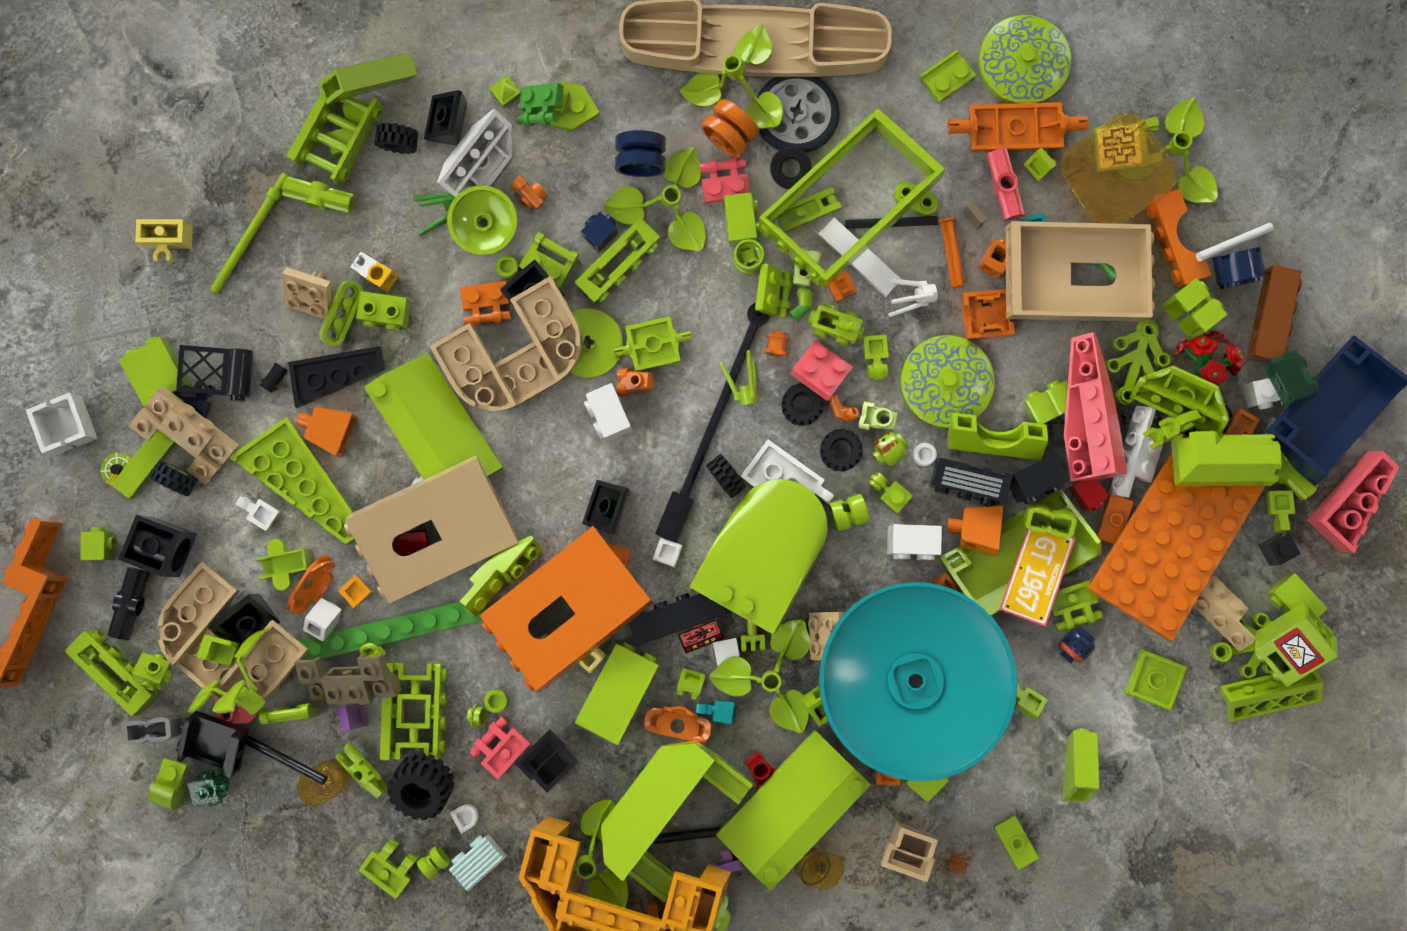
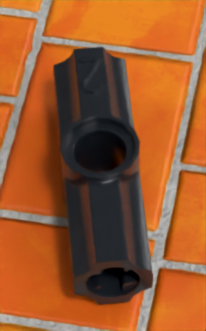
M127 567L121 590L116 593L113 599L112 609L114 614L107 636L126 641L130 640L136 617L141 614L144 608L145 598L143 593L150 572Z

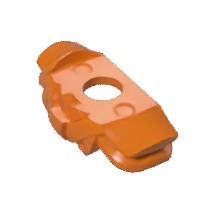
M321 555L308 567L289 596L286 609L291 610L292 614L304 613L311 601L318 602L321 599V595L327 591L329 584L333 581V575L330 572L336 566L332 562L331 557ZM313 578V581L308 586L303 587L306 581Z
M677 705V707L664 706L663 709H649L643 720V728L649 732L687 741L707 743L712 732V725L707 719L698 717L697 713H693L686 709L687 707ZM676 719L681 720L685 726L684 730L681 733H674L670 728L672 721Z

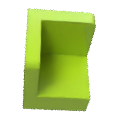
M204 634L197 658L232 666L239 643Z

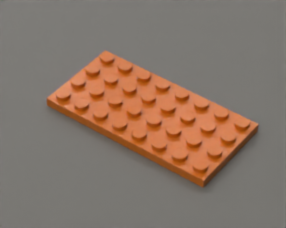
M1183 434V439L1188 438V436ZM1171 451L1086 590L1167 641H1173L1265 486H1175Z

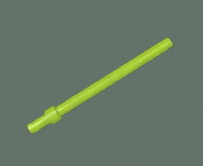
M282 173L274 187L269 188L266 193L267 198L212 284L211 291L216 294L220 292L274 203L279 202L282 197V186L284 180L289 177L288 175Z

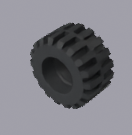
M420 753L419 756L411 754L409 758L405 757L387 786L389 788L387 790V795L390 796L389 801L391 804L396 805L395 809L397 811L403 812L402 815L405 817L411 816L414 820L418 818L427 820L428 817L432 819L442 812L454 788L453 773H449L450 768L448 765H443L444 761L434 759L435 756L431 754L426 756L425 753ZM415 783L424 786L427 790L419 788Z

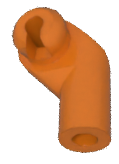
M838 394L831 396L828 400L832 412L837 419L853 422L859 416L857 408L842 405Z

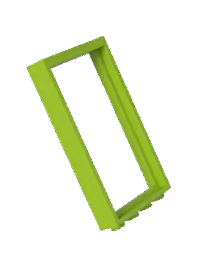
M877 108L759 217V230L766 238L771 237L782 253H788L793 258V263L799 269L806 270L809 273L810 279L816 285L820 284L826 288L942 179L945 168ZM875 129L927 177L825 271L783 232L774 221Z

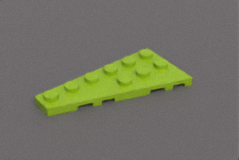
M285 417L229 456L230 459L237 462L246 471L257 477L293 506H296L308 517L315 520L340 541L348 545L355 540L353 536L350 537L344 527L347 515L354 511L290 418Z

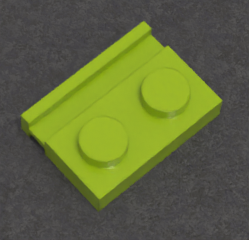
M956 49L920 74L919 79L923 81L926 89L939 104L974 80L976 74Z

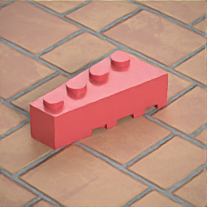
M1367 451L1310 515L1307 521L1339 552L1354 554L1358 547L1356 544L1361 535L1364 536L1368 528L1366 525L1372 514L1376 513L1379 507L1377 504L1382 495L1386 494L1399 466L1383 451Z

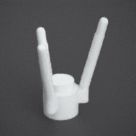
M891 280L893 284L918 286L919 288L915 289V295L891 300L892 304L915 300L918 303L890 312L888 314L889 317L937 302L938 293L935 284H927L926 280Z

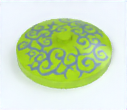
M1017 15L999 22L989 31L979 51L978 67L982 81L987 89L1001 101L1008 104L1043 103L1052 98L1067 80L1071 68V52L1066 38L1051 22L1037 16Z
M941 335L925 340L909 354L901 371L900 388L905 404L919 420L934 427L949 428L953 413L976 415L977 417L982 414L993 395L994 373L989 359L977 345L962 337Z

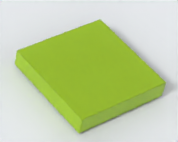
M1140 649L1124 693L1165 710L1172 711L1187 666Z

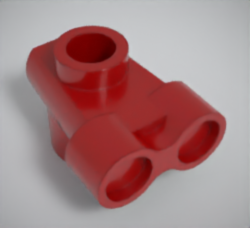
M759 752L754 753L745 760L747 768L756 781L755 786L757 789L778 769L773 768ZM762 764L760 768L755 769L756 765Z

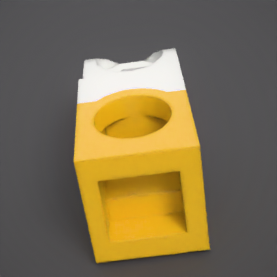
M362 252L358 254L350 266L351 269L387 294L399 278L394 271Z

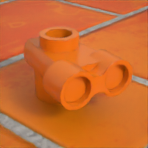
M519 175L510 186L521 196L520 201L527 209L532 207L536 211L548 196L540 184L534 182L530 186L522 175Z
M630 368L618 369L616 393L618 396H630L632 392H650L655 383L652 373L634 372Z

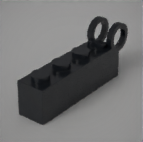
M688 592L675 597L677 602L668 605L667 601H663L653 605L654 610L647 613L644 610L626 626H630L636 646H640L726 615L725 609L722 605L700 593L690 597Z

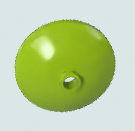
M485 185L473 186L459 193L452 201L447 215L449 233L455 243L466 252L480 256L492 255L507 247L516 233L518 223L515 207L508 196L494 187ZM484 219L487 220L488 225L486 227H481L480 221Z

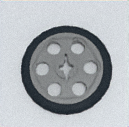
M775 77L767 82L759 91L757 98L764 92H771L780 99L783 107L781 123L786 126L784 132L778 133L774 128L759 129L761 137L773 148L781 150L786 147H797L808 153L819 149L834 135L840 117L839 103L831 88L820 78ZM788 87H794L798 93L794 97H789L786 95L785 90ZM815 93L819 96L820 100L816 103H810L807 100V96ZM799 102H801L799 107L800 114H798L794 124H792L793 112L797 109ZM820 114L824 117L825 121L822 124H815L812 121V117ZM799 129H804L808 132V137L799 139L796 137L795 132Z

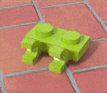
M1197 409L1176 418H1165L1159 422L1161 428H1150L1142 434L1144 437H1151L1154 443L1149 447L1153 450L1163 444V442H1170L1180 431L1183 433L1195 427L1193 423L1202 417Z
M391 838L380 853L374 849L358 871L397 899L413 878L407 872L417 861L418 857L410 853L399 867L388 858L395 851L399 843Z

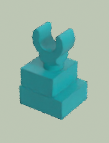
M716 700L715 705L697 703L696 713L713 715V721L733 724L735 723L737 701Z

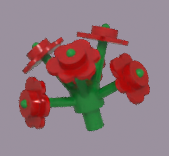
M1210 331V334L1203 333L1202 336L1204 337H1195L1190 341L1185 339L1180 341L1176 347L1178 351L1174 354L1175 357L1185 351L1198 365L1197 372L1199 374L1197 377L1217 386L1228 379V374L1224 372L1225 369L1230 371L1232 376H1237L1238 372L1242 369L1241 367L1245 365L1243 351L1239 347H1235L1234 344H1229L1230 341L1225 339V335L1220 333V331ZM1218 342L1228 344L1225 347L1227 353L1223 355L1224 360L1219 363L1211 360L1215 349L1218 348Z

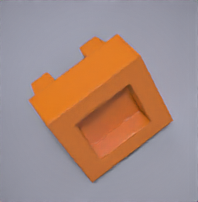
M847 271L840 274L827 286L836 303L858 292Z

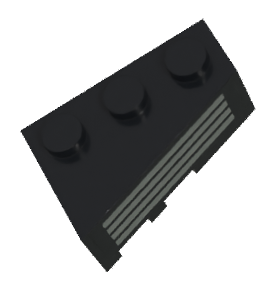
M938 458L935 462L929 487L935 488L934 492L948 495V492L957 494L958 499L971 501L972 498L979 500V504L982 506L991 507L1006 502L1013 474L1006 473L1004 476L991 472V469H979L966 463Z

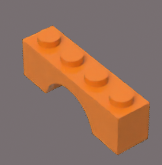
M1180 189L1153 197L1147 203L1146 211L1148 217L1154 222L1155 236L1158 241H1161L1163 247L1162 255L1164 260L1169 263L1172 282L1180 289L1196 278L1199 281H1204L1212 276L1207 261L1199 262L1196 259V253L1186 249L1178 239L1177 224L1180 217L1187 211Z

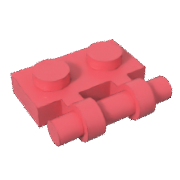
M733 157L729 158L728 161L715 162V160H711L706 164H699L701 174L710 172L709 179H702L705 204L724 202L725 195L750 193L747 173L738 174L737 171L739 168H746L745 158L736 159ZM730 170L731 176L717 177V171Z
M503 716L496 722L493 721L486 734L482 738L479 737L474 742L475 746L469 751L475 758L481 752L487 756L480 764L496 779H499L531 744L515 727L507 734L503 728L508 721ZM497 736L501 741L492 749L488 744Z

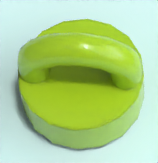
M365 643L359 650L360 655H365V657H376L379 654H383L384 657L386 655V651L380 645L377 646L374 643Z

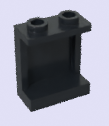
M195 711L183 720L180 727L182 736L176 746V751L178 752L176 761L182 762L186 757L196 759L223 769L221 778L231 780L240 770L249 729L199 711Z

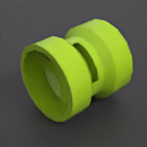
M437 845L430 850L428 856H423L417 861L421 872L430 880H433L438 875L439 870L445 869L451 864L448 855Z

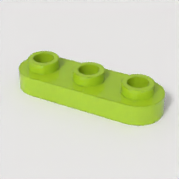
M346 280L339 285L319 332L320 339L324 344L338 346L344 341L357 311L360 293L363 291L362 286L358 282ZM348 288H351L352 294L350 296L346 294V290ZM339 309H342L343 315L341 317L337 316V311ZM330 330L334 332V336L332 338L328 337V332Z

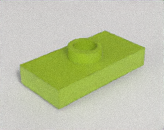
M1014 814L993 826L1018 870L1039 859Z

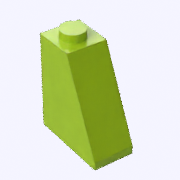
M1080 728L1073 730L1067 738L1063 801L1087 803L1099 790L1098 735L1095 732H1090L1088 729Z

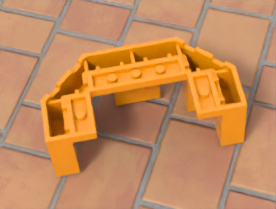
M548 816L531 830L519 880L523 887H526L532 898V904L540 918H543L549 931L714 930L721 902L726 894L731 871L709 864L700 878L675 871L663 918L659 919L577 893L581 878L573 873L581 842L567 838L571 822Z

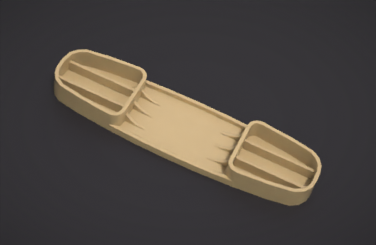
M647 0L634 2L627 6L622 12L619 24L622 52L633 63L658 68L722 75L721 71L724 70V59L729 55H734V48L739 39L752 28L763 24L772 42V54L761 65L755 66L750 62L746 66L743 65L745 68L744 76L821 77L875 72L881 69L887 62L892 31L890 22L878 11L829 3H817L811 9L758 5H701L699 0Z

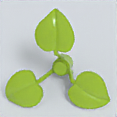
M763 24L757 25L739 39L734 48V55L727 56L723 61L724 70L721 71V82L717 74L698 73L680 89L684 98L693 105L704 108L711 107L721 100L722 93L720 88L724 87L726 76H728L731 80H741L754 102L747 106L745 112L754 120L759 129L776 128L779 126L783 118V107L780 99L771 92H764L757 98L744 78L745 68L743 65L746 66L749 62L755 66L761 65L772 54V42Z
M1192 97L1180 102L1168 112L1164 125L1166 131L1174 134V137L1169 145H1166L1158 153L1163 155L1170 151L1175 156H1184V173L1186 176L1179 180L1178 189H1180L1185 201L1196 204L1214 203L1217 200L1218 191L1212 173L1202 166H1195L1190 172L1188 170V156L1190 154L1188 148L1192 144V139L1201 134L1205 125L1204 116L1198 106L1197 99ZM1147 147V154L1150 155V150ZM1143 167L1119 170L1117 172L1131 180H1142L1149 177L1153 173L1154 168Z
M688 147L681 149L666 160L663 176L667 181L674 183L665 187L661 196L642 203V193L635 187L625 186L616 190L604 203L607 213L614 220L622 224L633 225L640 217L644 218V207L661 201L665 207L674 208L677 218L668 226L670 242L677 248L700 252L704 247L706 237L704 223L700 216L692 211L685 212L681 217L677 204L681 198V192L677 185L688 189L695 186L701 178L700 162L696 148Z
M798 619L781 624L777 633L771 635L770 646L774 651L780 653L774 670L764 672L762 677L750 675L751 666L748 661L742 657L733 656L722 661L710 674L709 678L719 690L731 696H743L749 693L751 690L750 680L762 683L766 691H775L780 695L770 705L769 712L774 723L782 728L803 733L809 716L807 709L800 700L804 695L796 689H791L784 695L779 689L781 678L778 673L784 655L789 660H799L809 650L810 637L806 622Z
M269 628L258 631L247 638L234 656L250 688L244 687L246 682L241 680L226 693L216 688L219 681L213 680L197 694L188 709L189 713L193 714V712L206 703L211 695L216 693L222 695V697L212 708L214 713L234 712L235 703L251 715L256 714L263 707L265 700L256 693L258 687L254 685L246 671L243 659L252 650L261 636L271 631Z
M610 799L602 800L591 805L582 816V832L593 837L588 855L581 856L573 870H576L577 875L581 879L588 880L592 877L594 878L588 887L589 897L626 908L628 901L626 878L622 882L609 868H606L602 874L596 871V861L592 857L596 839L598 838L602 841L601 824L615 807L614 801Z

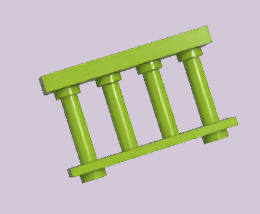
M321 91L286 157L301 168L308 161L331 172L330 178L341 187L350 177L351 168L376 121L381 119L384 107L374 97L369 105L353 97L326 104ZM342 102L365 113L359 125L334 114L333 109L336 104ZM330 121L354 133L348 145L323 134L322 130L325 124ZM319 141L342 152L343 155L338 164L335 165L311 153L314 144Z

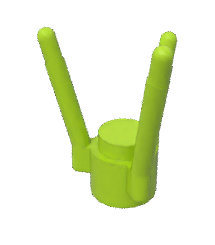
M750 350L746 352L749 385L741 386L739 392L724 362L721 361L719 363L733 392L734 400H740L741 405L759 402L756 363L752 361Z

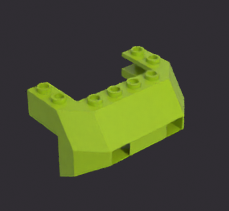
M697 741L661 745L601 824L604 864L622 882L630 875L665 903L669 895L674 872L646 850L702 777L738 805L753 786V781L717 753Z

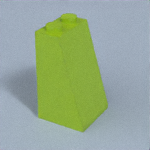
M623 641L622 645L616 643L575 721L579 726L616 745L620 743L660 665L656 663V657L646 652L643 655L635 652L636 647Z

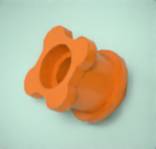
M774 330L772 334H767L769 340L763 354L786 358L787 352L785 350L790 338L786 337V333Z

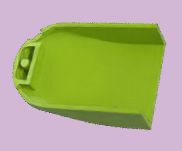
M784 479L766 481L752 488L741 499L721 530L694 577L690 588L771 634L777 633L827 539L828 521L824 507L818 497L802 484Z

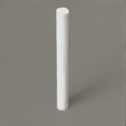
M1271 223L1262 225L1196 253V259L1199 262L1272 232L1274 227Z

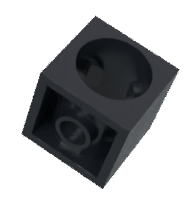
M136 515L118 560L161 577H180L197 533L156 517Z

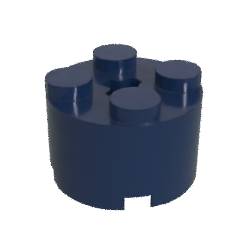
M1261 247L1212 258L1217 285H1219L1220 289L1242 285V283L1247 284L1265 280L1266 271Z

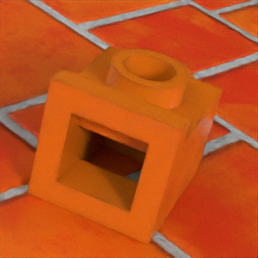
M994 239L990 242L976 268L995 279L1002 275L1006 268V241ZM992 255L997 256L998 261H997L996 259L992 258L991 256H992Z

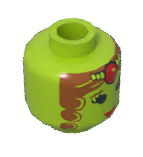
M887 432L874 442L876 451L873 455L880 465L885 462L888 466L892 467L907 456L906 449L909 446L898 432L896 434Z

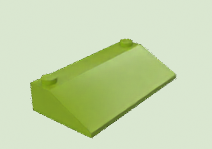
M428 352L383 374L364 387L423 479L475 455L478 456L488 478L503 468Z
M1062 489L1037 502L1045 504L1051 509H1068L1076 516L1077 524L1073 535L1076 539L1063 576L1102 555L1100 539ZM1026 509L1002 522L997 556L959 546L939 557L959 592L974 600L990 616L1000 612L999 609L1027 531L1023 520Z
M814 730L715 835L771 891L871 784Z

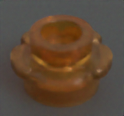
M951 856V860H946V863H948L947 870L954 873L966 874V869L970 865L965 863V858L959 856Z

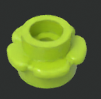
M475 704L467 712V721L470 722L473 728L485 724L487 718L486 708Z

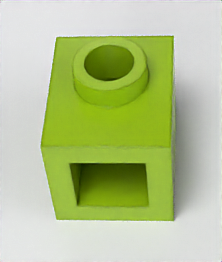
M90 527V532H81L80 560H114V550L117 546L114 532H106L105 527Z

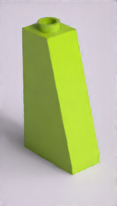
M404 53L337 68L320 80L319 85L326 104H331L407 82L417 75L416 64L411 58L410 53Z

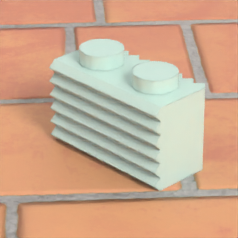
M489 834L484 838L479 835L469 844L472 848L469 852L464 854L461 851L451 860L454 865L449 871L467 892L507 856Z

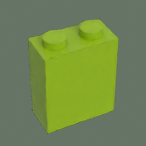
M152 337L145 341V345L142 347L130 349L125 352L124 357L118 359L144 407L156 390L162 386L177 397L181 396V392H176L178 358L168 340L161 337ZM184 376L182 378V387L192 388L193 385L188 376Z

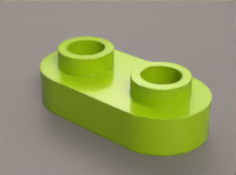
M910 182L900 183L894 191L895 202L898 204L905 197L902 194L903 190L911 192L916 185ZM927 192L909 210L922 217L931 216L938 208V199L934 194ZM928 200L931 206H924L923 201Z

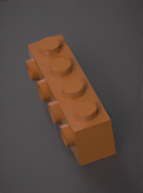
M1272 265L1265 270V280L1262 282L1247 359L1276 365L1283 362L1288 354V346L1286 344L1293 330L1291 320L1292 315L1297 310L1298 302L1295 300L1297 293L1301 289L1302 279H1300L1301 271Z

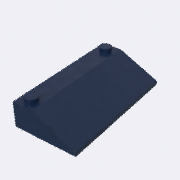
M1353 335L1266 432L1268 435L1273 434L1275 436L1273 441L1279 442L1281 452L1293 468L1316 486L1329 474L1328 471L1394 397L1407 386V375Z

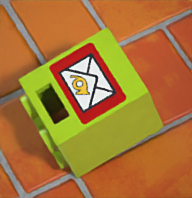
M1304 601L1256 631L1254 652L1262 663L1266 662L1270 666L1273 677L1278 682L1282 681L1288 687L1337 658V638L1334 636L1331 628H1328L1313 611L1310 603Z

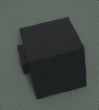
M549 729L515 764L531 781L534 779L547 793L576 765L578 760L568 751L567 745Z

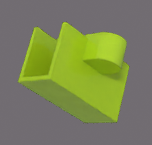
M272 539L268 542V556L253 559V561L262 563L264 576L257 577L256 580L272 579L273 585L277 590L291 589L294 584L293 575L306 572L308 567L314 563L312 549L288 551L287 543L282 539Z

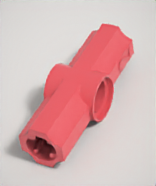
M1007 149L994 150L986 155L994 182L993 191L998 196L1004 221L1015 220L1025 215L1017 188L1018 178L1013 173ZM1000 181H1007L1010 184V189L1003 188Z

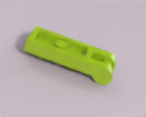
M829 187L794 202L777 218L783 232L787 233L843 209L841 202L837 201L835 197L836 191L834 187ZM827 199L829 205L824 207L821 200Z

